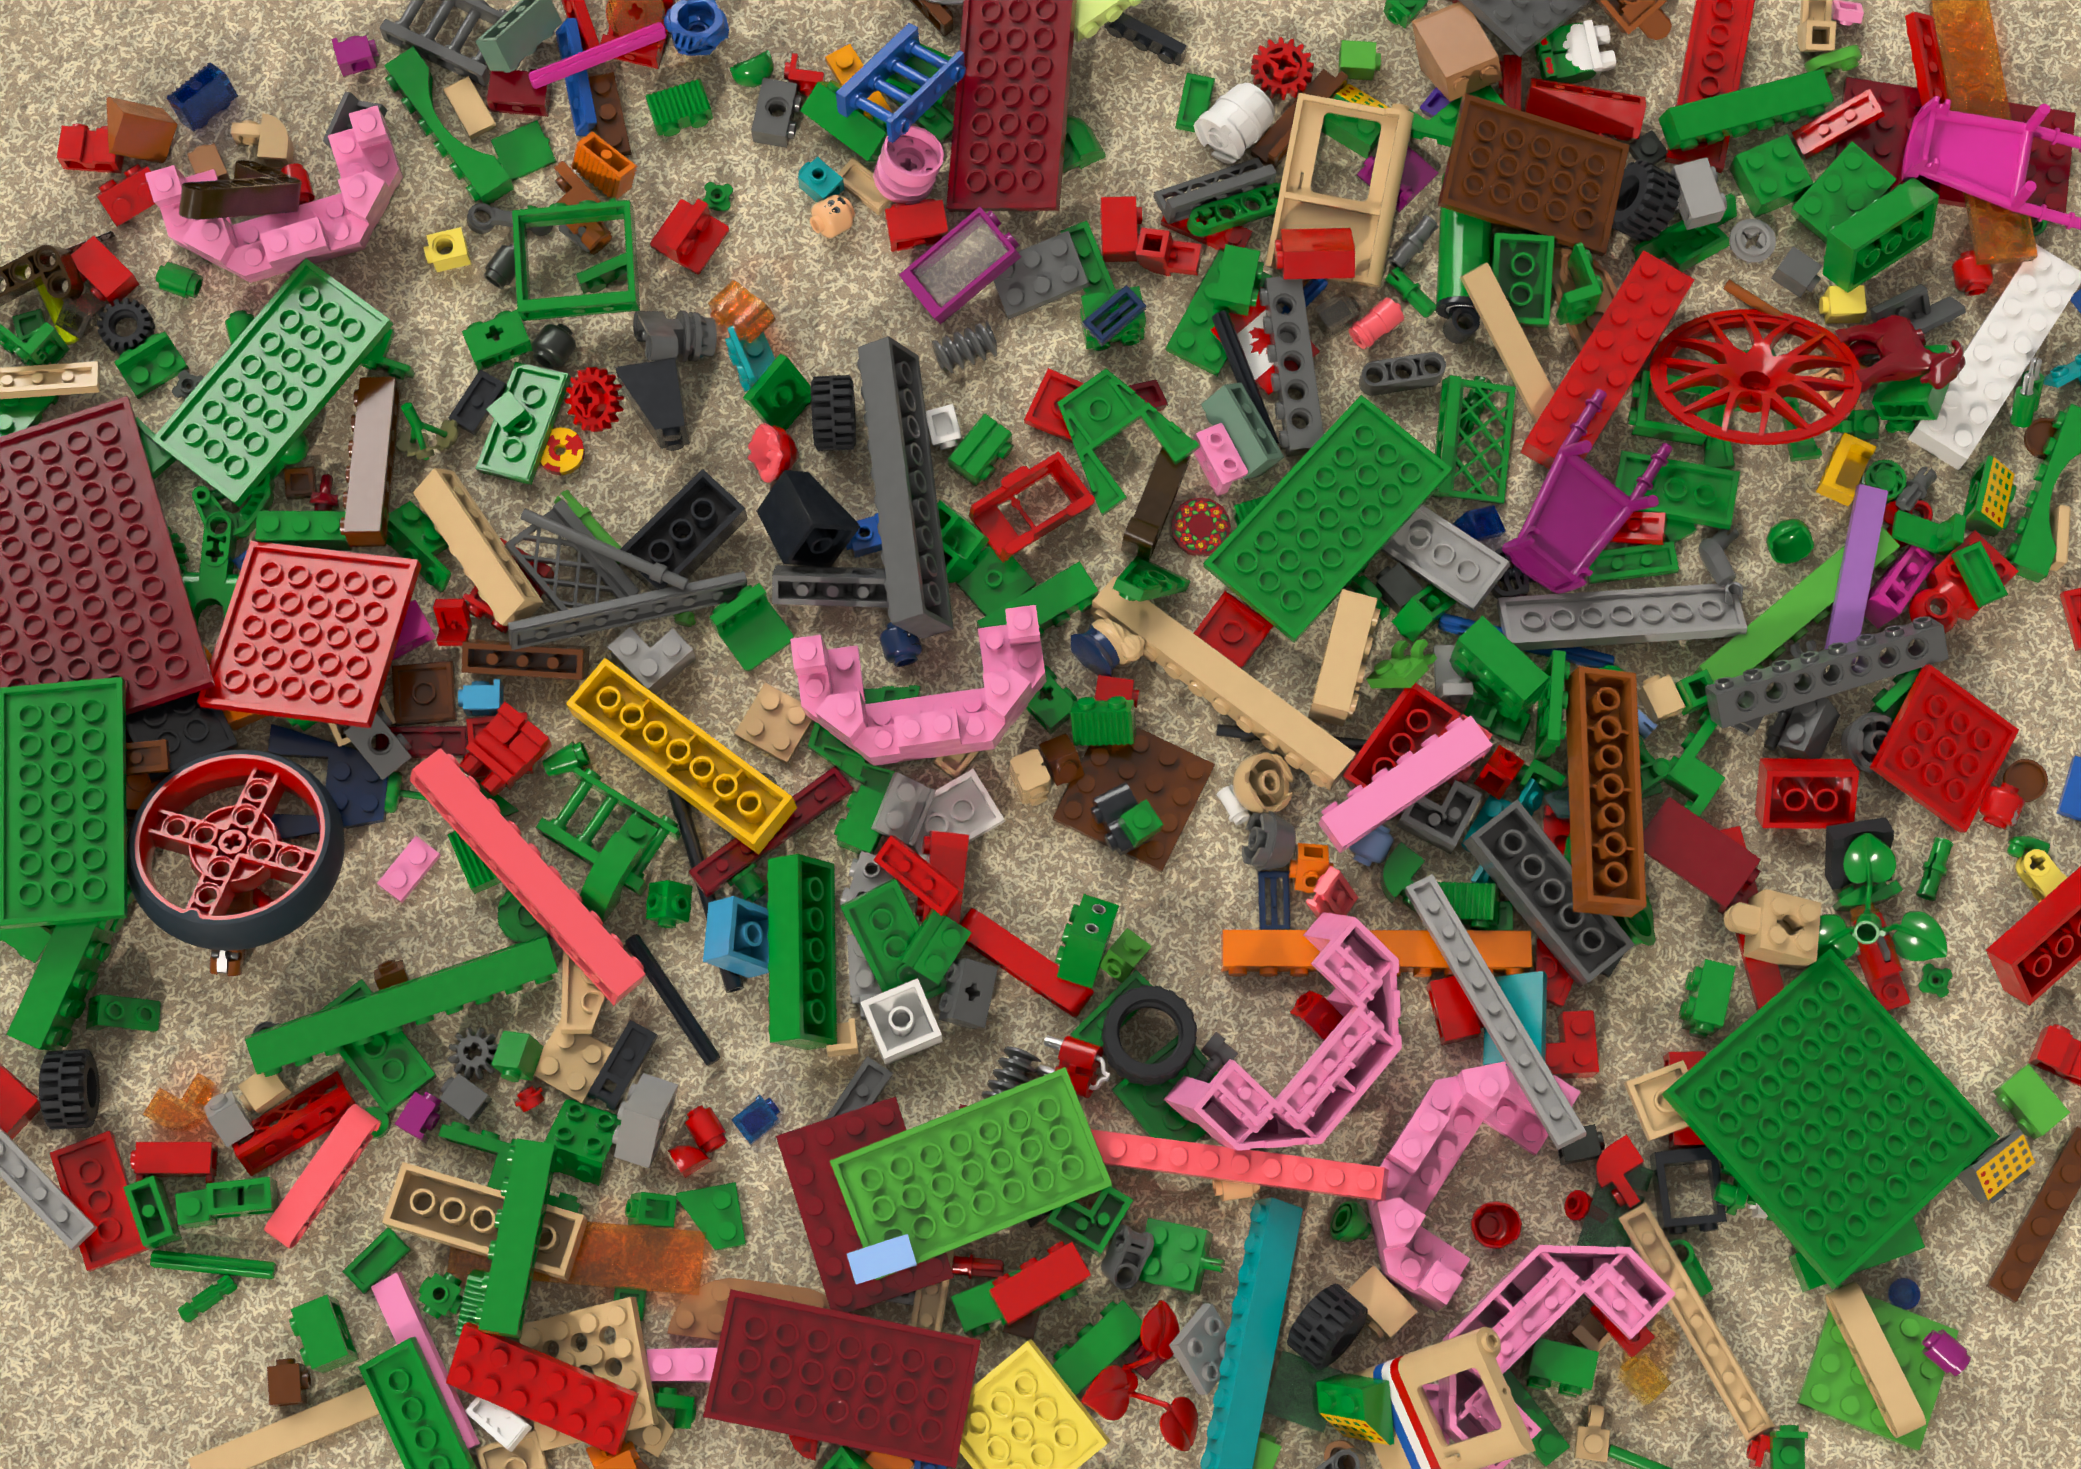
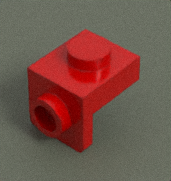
M792 53L791 62L785 63L784 79L790 83H796L798 91L805 96H809L818 81H825L824 72L799 69V56L797 53Z
M435 599L433 610L439 626L436 639L438 646H462V642L468 640L472 628L465 599Z
M1311 990L1301 995L1297 999L1295 1007L1290 1011L1293 1017L1302 1020L1321 1041H1325L1344 1018L1323 995Z
M1761 1434L1757 1435L1755 1440H1750L1746 1452V1458L1750 1459L1749 1467L1756 1469L1762 1466L1764 1453H1770V1436Z

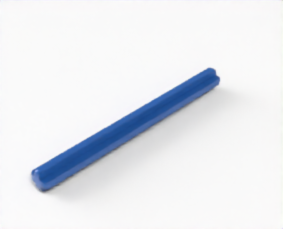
M1444 613L1439 619L1438 629L1462 635L1476 621ZM1494 626L1503 634L1502 627ZM1582 647L1521 650L1545 657H1550L1553 650L1566 651L1565 661L1590 668L1614 665L1615 662L1613 655Z

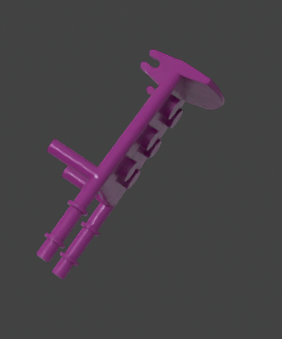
M1597 389L1592 398L1585 401V409L1576 423L1570 425L1571 431L1561 445L1518 537L1504 543L1501 549L1508 559L1524 574L1556 594L1570 592L1584 586L1587 583L1584 578L1591 576L1593 573L1589 567L1632 513L1658 505L1659 500L1657 496L1650 495L1644 497L1647 490L1653 488L1652 482L1662 466L1668 464L1667 458L1673 450L1669 444L1662 443L1657 453L1651 455L1652 461L1642 477L1636 479L1637 485L1630 496H1627L1578 456L1579 454L1590 452L1592 449L1590 441H1578L1581 436L1587 434L1586 428L1596 412H1601L1602 410L1601 404L1606 398L1607 393L1601 389Z

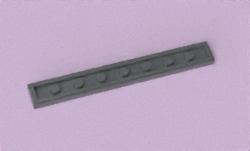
M741 571L688 583L685 590L673 586L508 622L509 643L511 649L516 650L715 606L724 602L729 603L738 598L737 594L747 586V577L745 572Z

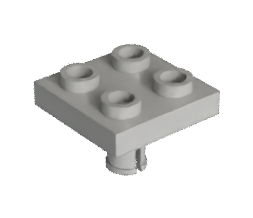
M1206 1303L1202 1304L1169 1345L1174 1353L1173 1356L1178 1359L1195 1390L1200 1395H1208L1220 1379L1219 1367L1224 1358L1227 1344L1226 1333L1228 1331L1214 1305Z

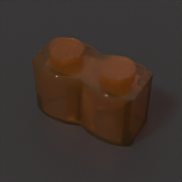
M732 280L708 302L712 310L710 313L711 318L721 327L724 324L727 327L733 326L739 341L743 338L745 341L752 343L776 320L771 309L761 299L751 294L735 280Z

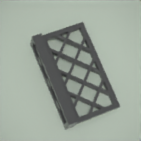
M563 499L556 503L552 510L543 515L595 538ZM533 524L505 543L504 547L558 611L568 610L567 607L577 608L590 605L577 603L578 588L595 590L594 604L599 601V591L610 592L616 599L636 595L640 591L613 559L572 541L563 540L560 536H558V539L540 537L541 528ZM537 530L536 536L531 535ZM522 540L536 542L534 556L522 555L515 546ZM539 543L557 545L556 559L538 557ZM561 545L573 547L578 552L577 562L560 560ZM537 563L555 565L554 579L541 578L537 573ZM559 565L576 568L575 582L557 580ZM580 568L594 571L597 575L596 585L579 583ZM600 580L604 583L605 586L600 585ZM547 584L553 585V589L551 590ZM557 586L574 588L573 602L561 601L556 596Z

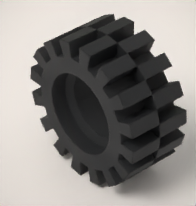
M123 298V303H120L118 299L113 300L115 304L113 307L109 304L104 306L107 312L101 311L99 316L102 320H97L98 333L111 351L114 353L117 351L119 355L126 350L139 347L145 343L148 337L155 334L153 331L155 324L143 304L140 305L137 300L133 299L131 302L129 298ZM124 318H133L137 321L136 331L126 337L119 336L116 333L117 323Z

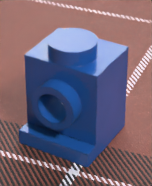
M878 513L874 514L875 516L857 521L860 528L846 546V550H853L855 558L883 550L881 537L877 529L879 523ZM865 531L870 532L869 536L867 537H861L859 535V533Z

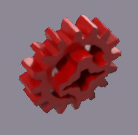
M1279 37L1277 44H1274L1269 39L1267 41V48L1260 45L1258 47V55H1253L1252 63L1254 65H1251L1250 71L1252 75H1255L1253 84H1262L1260 89L1263 92L1269 90L1271 99L1276 94H1280L1281 99L1285 100L1288 93L1293 98H1296L1297 89L1304 91L1307 83H1311L1313 75L1311 72H1313L1314 63L1309 62L1311 53L1303 54L1304 45L1300 44L1295 47L1294 39L1292 38L1288 44L1284 43L1282 37Z
M588 367L586 370H578V377L570 378L573 387L566 388L570 398L566 399L565 403L571 404V409L567 412L568 415L576 416L573 423L575 425L582 424L583 431L602 432L605 429H611V423L619 421L616 413L623 412L624 410L619 405V401L625 398L618 394L622 385L614 384L616 376L615 374L608 375V369Z

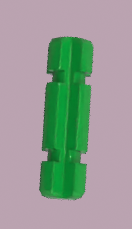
M225 1275L217 1280L218 1284L210 1285L193 1297L191 1303L186 1302L180 1306L178 1313L181 1318L187 1323L198 1317L199 1312L204 1313L224 1299L223 1295H229L237 1289L234 1279L230 1275Z

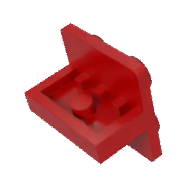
M699 198L694 205L680 199L650 242V246L699 275L728 234L729 226L712 217L708 204Z

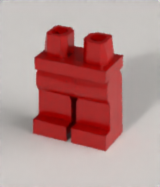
M506 701L497 710L498 713L490 723L480 731L473 742L471 741L465 747L468 754L460 763V769L467 776L474 778L482 768L490 773L481 782V787L493 797L505 787L511 790L516 781L552 747L550 738L530 721L527 722L526 718Z

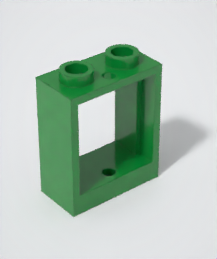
M1643 370L1639 380H1634V386L1632 387L1631 397H1636L1635 407L1630 408L1628 415V424L1632 425L1631 435L1702 446L1707 435L1690 427L1644 420L1648 389L1652 385L1650 371ZM1667 374L1668 385L1684 377ZM1713 386L1691 387L1681 391L1696 393V402L1713 393ZM1711 408L1694 413V415L1709 422Z

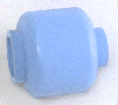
M1381 825L1350 846V851L1355 853L1353 859L1369 867L1372 862L1383 863L1394 841L1393 837L1389 834L1391 829Z

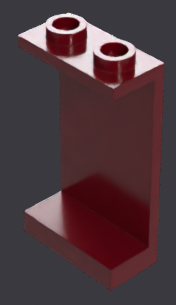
M1671 797L1667 798L1643 831L1644 854H1647L1720 904L1718 912L1722 915L1728 907L1741 901L1744 895L1740 893V890L1745 883L1751 886L1761 873L1757 869L1761 861L1759 857Z

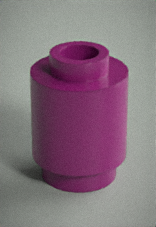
M1944 1329L1938 1332L1932 1330L1922 1341L1924 1346L1922 1353L1946 1374L1959 1375L1971 1361V1357L1967 1354V1349Z

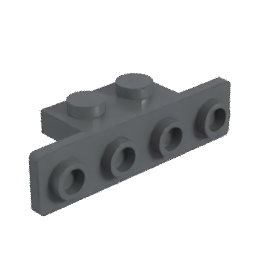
M1922 284L1870 308L1873 323L1884 317L1899 315L1910 319L1915 330L1921 328L1923 334L1966 313L1965 306L1951 296L1930 305L1928 290ZM1879 354L1866 355L1861 357V359L1869 361L1877 358Z

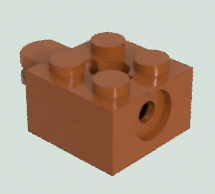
M1595 0L1618 29L1627 35L1639 27L1648 38L1660 40L1665 38L1671 30V20L1660 8L1668 0Z

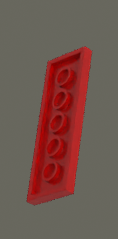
M471 1322L463 1325L446 1384L610 1454L617 1455L620 1453L639 1393L502 1335L484 1333L478 1329V1325Z

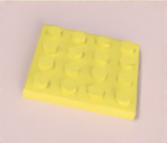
M1030 1339L972 1387L959 1452L973 1469H1078L1111 1440L1032 1339Z

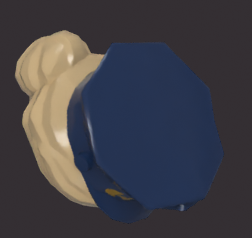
M1106 618L1098 619L1093 624H1090L1089 630L1085 633L1071 635L1070 648L1082 665L1097 676L1112 677L1113 669L1116 666H1127L1143 655L1145 640L1139 635L1131 634L1118 623Z

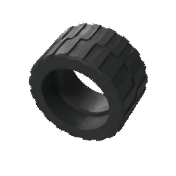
M1156 985L1132 988L1122 996L1120 995L1107 1011L1102 1030L1104 1056L1106 1055L1111 1068H1114L1120 1077L1126 1078L1131 1083L1150 1086L1152 1084H1163L1169 1079L1172 1080L1181 1070L1185 1069L1193 1054L1197 1039V1025L1193 1018L1194 1014L1187 1006V1002L1170 989L1167 990ZM1155 1008L1168 1014L1177 1026V1047L1170 1057L1160 1063L1145 1064L1129 1057L1121 1045V1025L1125 1018L1137 1009Z

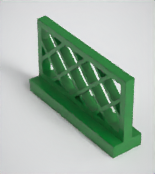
M1449 375L1442 380L1435 455L1453 470L1431 497H1452L1504 504L1516 387L1462 379L1461 376ZM1464 387L1474 388L1481 397L1471 407L1463 398ZM1483 390H1488L1490 392L1485 394ZM1494 392L1507 393L1506 406L1500 411L1497 410L1488 398ZM1483 401L1494 414L1484 423L1480 421L1473 411ZM1504 411H1505V418H1503V416L1501 415ZM1467 414L1478 426L1468 436L1460 428V420ZM1495 418L1504 427L1503 435L1497 440L1494 439L1485 427ZM1480 430L1491 443L1482 452H1479L1470 441V438ZM1460 436L1462 441L1458 443V439ZM1501 440H1502V448H1501L1500 445L1498 444ZM1464 443L1475 455L1465 465L1457 457V449ZM1493 447L1501 456L1500 464L1494 469L1491 468L1483 457ZM1476 460L1488 472L1478 482L1467 470V467ZM1456 465H1457L1458 468H1459V470H1458L1457 472H1455ZM1497 470H1499V477L1495 473ZM1461 472L1472 484L1465 492L1453 490L1454 479ZM1490 476L1498 485L1497 496L1487 495L1480 486ZM1475 489L1478 492V494L1470 492Z

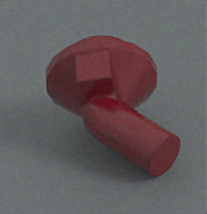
M330 474L322 475L319 492H312L309 504L314 506V511H332L333 508H339L338 495L331 494L333 477Z

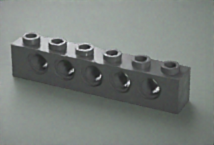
M1283 276L1266 278L1263 288H1259L1260 305L1266 307L1267 316L1263 317L1264 333L1270 335L1271 345H1267V357L1269 363H1274L1275 373L1271 374L1272 390L1278 393L1279 402H1275L1276 419L1282 421L1283 428L1282 431H1279V443L1281 449L1285 448L1286 457L1305 455L1324 435L1302 279H1283ZM1284 304L1288 306L1290 313H1279L1276 305ZM1288 332L1293 336L1294 341L1286 343L1282 341L1280 334ZM1284 362H1295L1298 366V370H1287L1284 366ZM1288 390H1298L1302 394V399L1294 400L1290 398ZM1297 417L1303 419L1306 427L1303 429L1296 428L1292 424V419Z

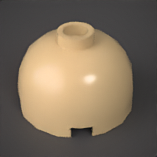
M1268 752L1249 756L1239 764L1234 772L1233 790L1235 796L1244 808L1254 813L1279 812L1288 805L1292 798L1293 792H1289V782H1293L1292 773L1288 764L1277 754L1271 755Z

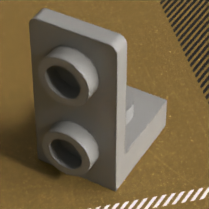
M1435 645L1433 647V654L1437 657L1434 661L1436 697L1446 704H1466L1473 696V683H1466L1465 676L1461 677L1458 675L1449 662L1455 645Z

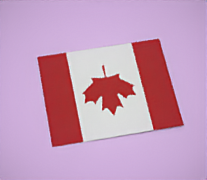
M1258 291L1256 306H1249L1248 316L1230 313L1229 315L1235 326V331L1255 381L1270 395L1274 392L1271 385V374L1275 373L1274 363H1269L1267 357V345H1271L1270 335L1264 333L1263 317L1267 316L1266 307L1260 305ZM1276 305L1277 311L1281 313L1283 309ZM1214 326L1210 331L1221 342L1217 330ZM1283 332L1280 334L1282 341L1286 343L1294 341L1290 333ZM1311 342L1314 358L1320 350ZM1284 362V366L1287 370H1298V366L1295 362Z

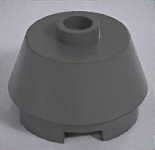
M1870 712L1850 723L1844 729L1841 736V749L1845 758L1851 759L1863 771L1876 773L1869 767L1893 724L1891 718L1880 713Z
M1272 811L1261 814L1253 813L1245 830L1250 831L1248 846L1242 845L1243 862L1252 865L1257 871L1285 867L1289 863L1296 846L1294 826Z

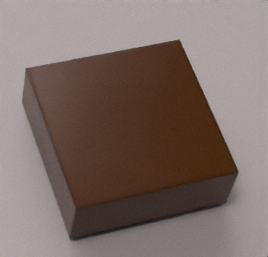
M314 466L284 469L285 495L287 500L311 498L312 492H317L316 469Z
M1040 1311L1033 1314L1029 1313L1009 1326L1007 1324L1004 1325L1003 1333L1033 1340Z

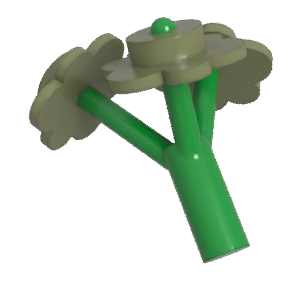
M411 402L401 406V410L411 427L407 428L406 432L400 431L398 433L396 448L400 452H407V457L416 456L417 460L424 459L427 461L429 457L435 455L433 449L438 451L448 450L457 441L459 433L458 428H456L457 421L453 419L451 421L444 420L439 429L422 422ZM422 429L436 434L437 444L435 446L429 447V437L426 433H422Z

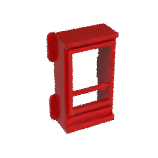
M1058 451L1030 469L1027 466H1021L1003 477L1000 488L971 505L969 517L978 530L990 539L988 544L1003 563L1009 557L1081 512L1088 510L1094 504L1095 498ZM1051 474L1071 504L1038 526H1035L1021 507L1020 500L1014 496ZM1009 499L1011 500L1012 507L1019 511L1031 528L1030 531L1018 536L998 508L999 505Z

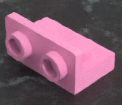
M1222 423L1195 434L1193 440L1199 443L1200 448L1193 453L1216 496L1219 497L1229 491L1233 481L1245 477L1248 470Z

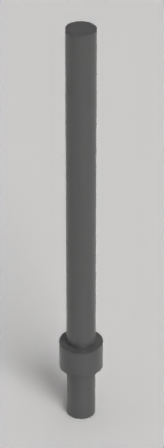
M525 508L521 514V520L648 574L651 580L658 583H663L664 581L682 590H685L688 585L689 579L669 571L668 567L658 562L655 564L650 563Z

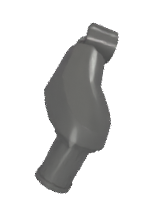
M1720 528L1712 538L1702 540L1698 547V552L1704 566L1719 586L1725 585L1724 600L1728 605H1732L1733 598L1731 594H1737L1742 601L1743 586L1738 582H1733L1736 574L1724 550L1738 538L1739 532L1735 528L1727 536L1726 533L1729 530Z

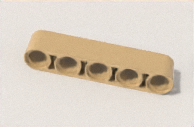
M1853 1281L1825 1294L1827 1306L1892 1435L1895 1438H1899L1925 1426L1926 1419L1860 1286Z

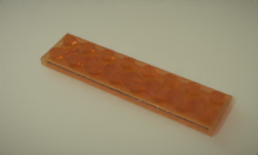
M588 1221L569 1281L534 1271L532 1281L699 1296L706 1232ZM450 1246L447 1272L466 1276L473 1269L490 1272L492 1260H489L486 1256Z

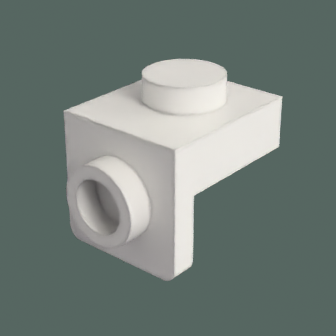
M950 404L926 411L932 445L934 447L939 445L940 450L958 446L957 440L963 438L954 405Z

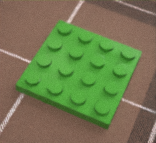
M1864 1294L1926 1419L1925 1426L1895 1438L1888 1429L1828 1309L1797 1404L1916 1451L1920 1450L1945 1374L1942 1369L1922 1353L1924 1349L1922 1341L1932 1330L1938 1332L1944 1329L1955 1340L1959 1331Z

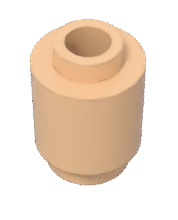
M1212 1179L1215 1196H1220L1222 1201L1252 1197L1253 1193L1260 1192V1185Z

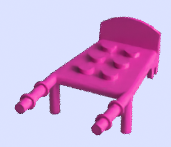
M1935 96L1922 106L1914 117L1903 158L1902 182L1905 183L1911 178L1921 175L2013 212L2035 217L2039 222L2046 220L2065 225V229L2068 230L2071 227L2081 230V217L2075 216L2074 212L2067 214L2048 209L2045 204L2037 206L2026 203L2037 188L2036 183L2033 181L2025 183L2033 137L2051 141V145L2058 143L2077 148L2081 153V137L2060 132V128L2053 130L2039 126L2050 112L2049 105L2041 104L2027 123L1951 111L1949 110L1951 105L1950 99H1946L1943 104H1939L1940 97Z

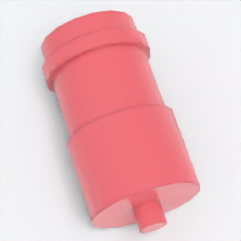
M1389 297L1384 298L1370 309L1367 315L1359 321H1355L1348 329L1353 341L1362 349L1371 347L1382 335L1389 333L1404 321L1401 305L1395 303Z

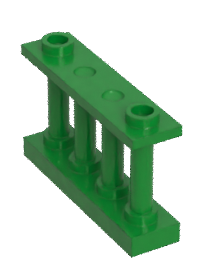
M576 767L573 773L581 781L556 819L552 818L549 822L543 817L536 826L538 833L593 867L600 852L591 848L593 846L592 840L616 804L629 810L635 816L658 828L657 836L639 858L624 883L626 888L642 896L648 887L645 880H643L645 876L643 872L668 835L677 841L680 839L681 834L679 829H677L678 823L666 815L659 818L600 781L602 777L593 770L586 768L583 771ZM593 788L606 796V799L582 835L578 834L575 838L566 832L568 829L566 825L590 789Z

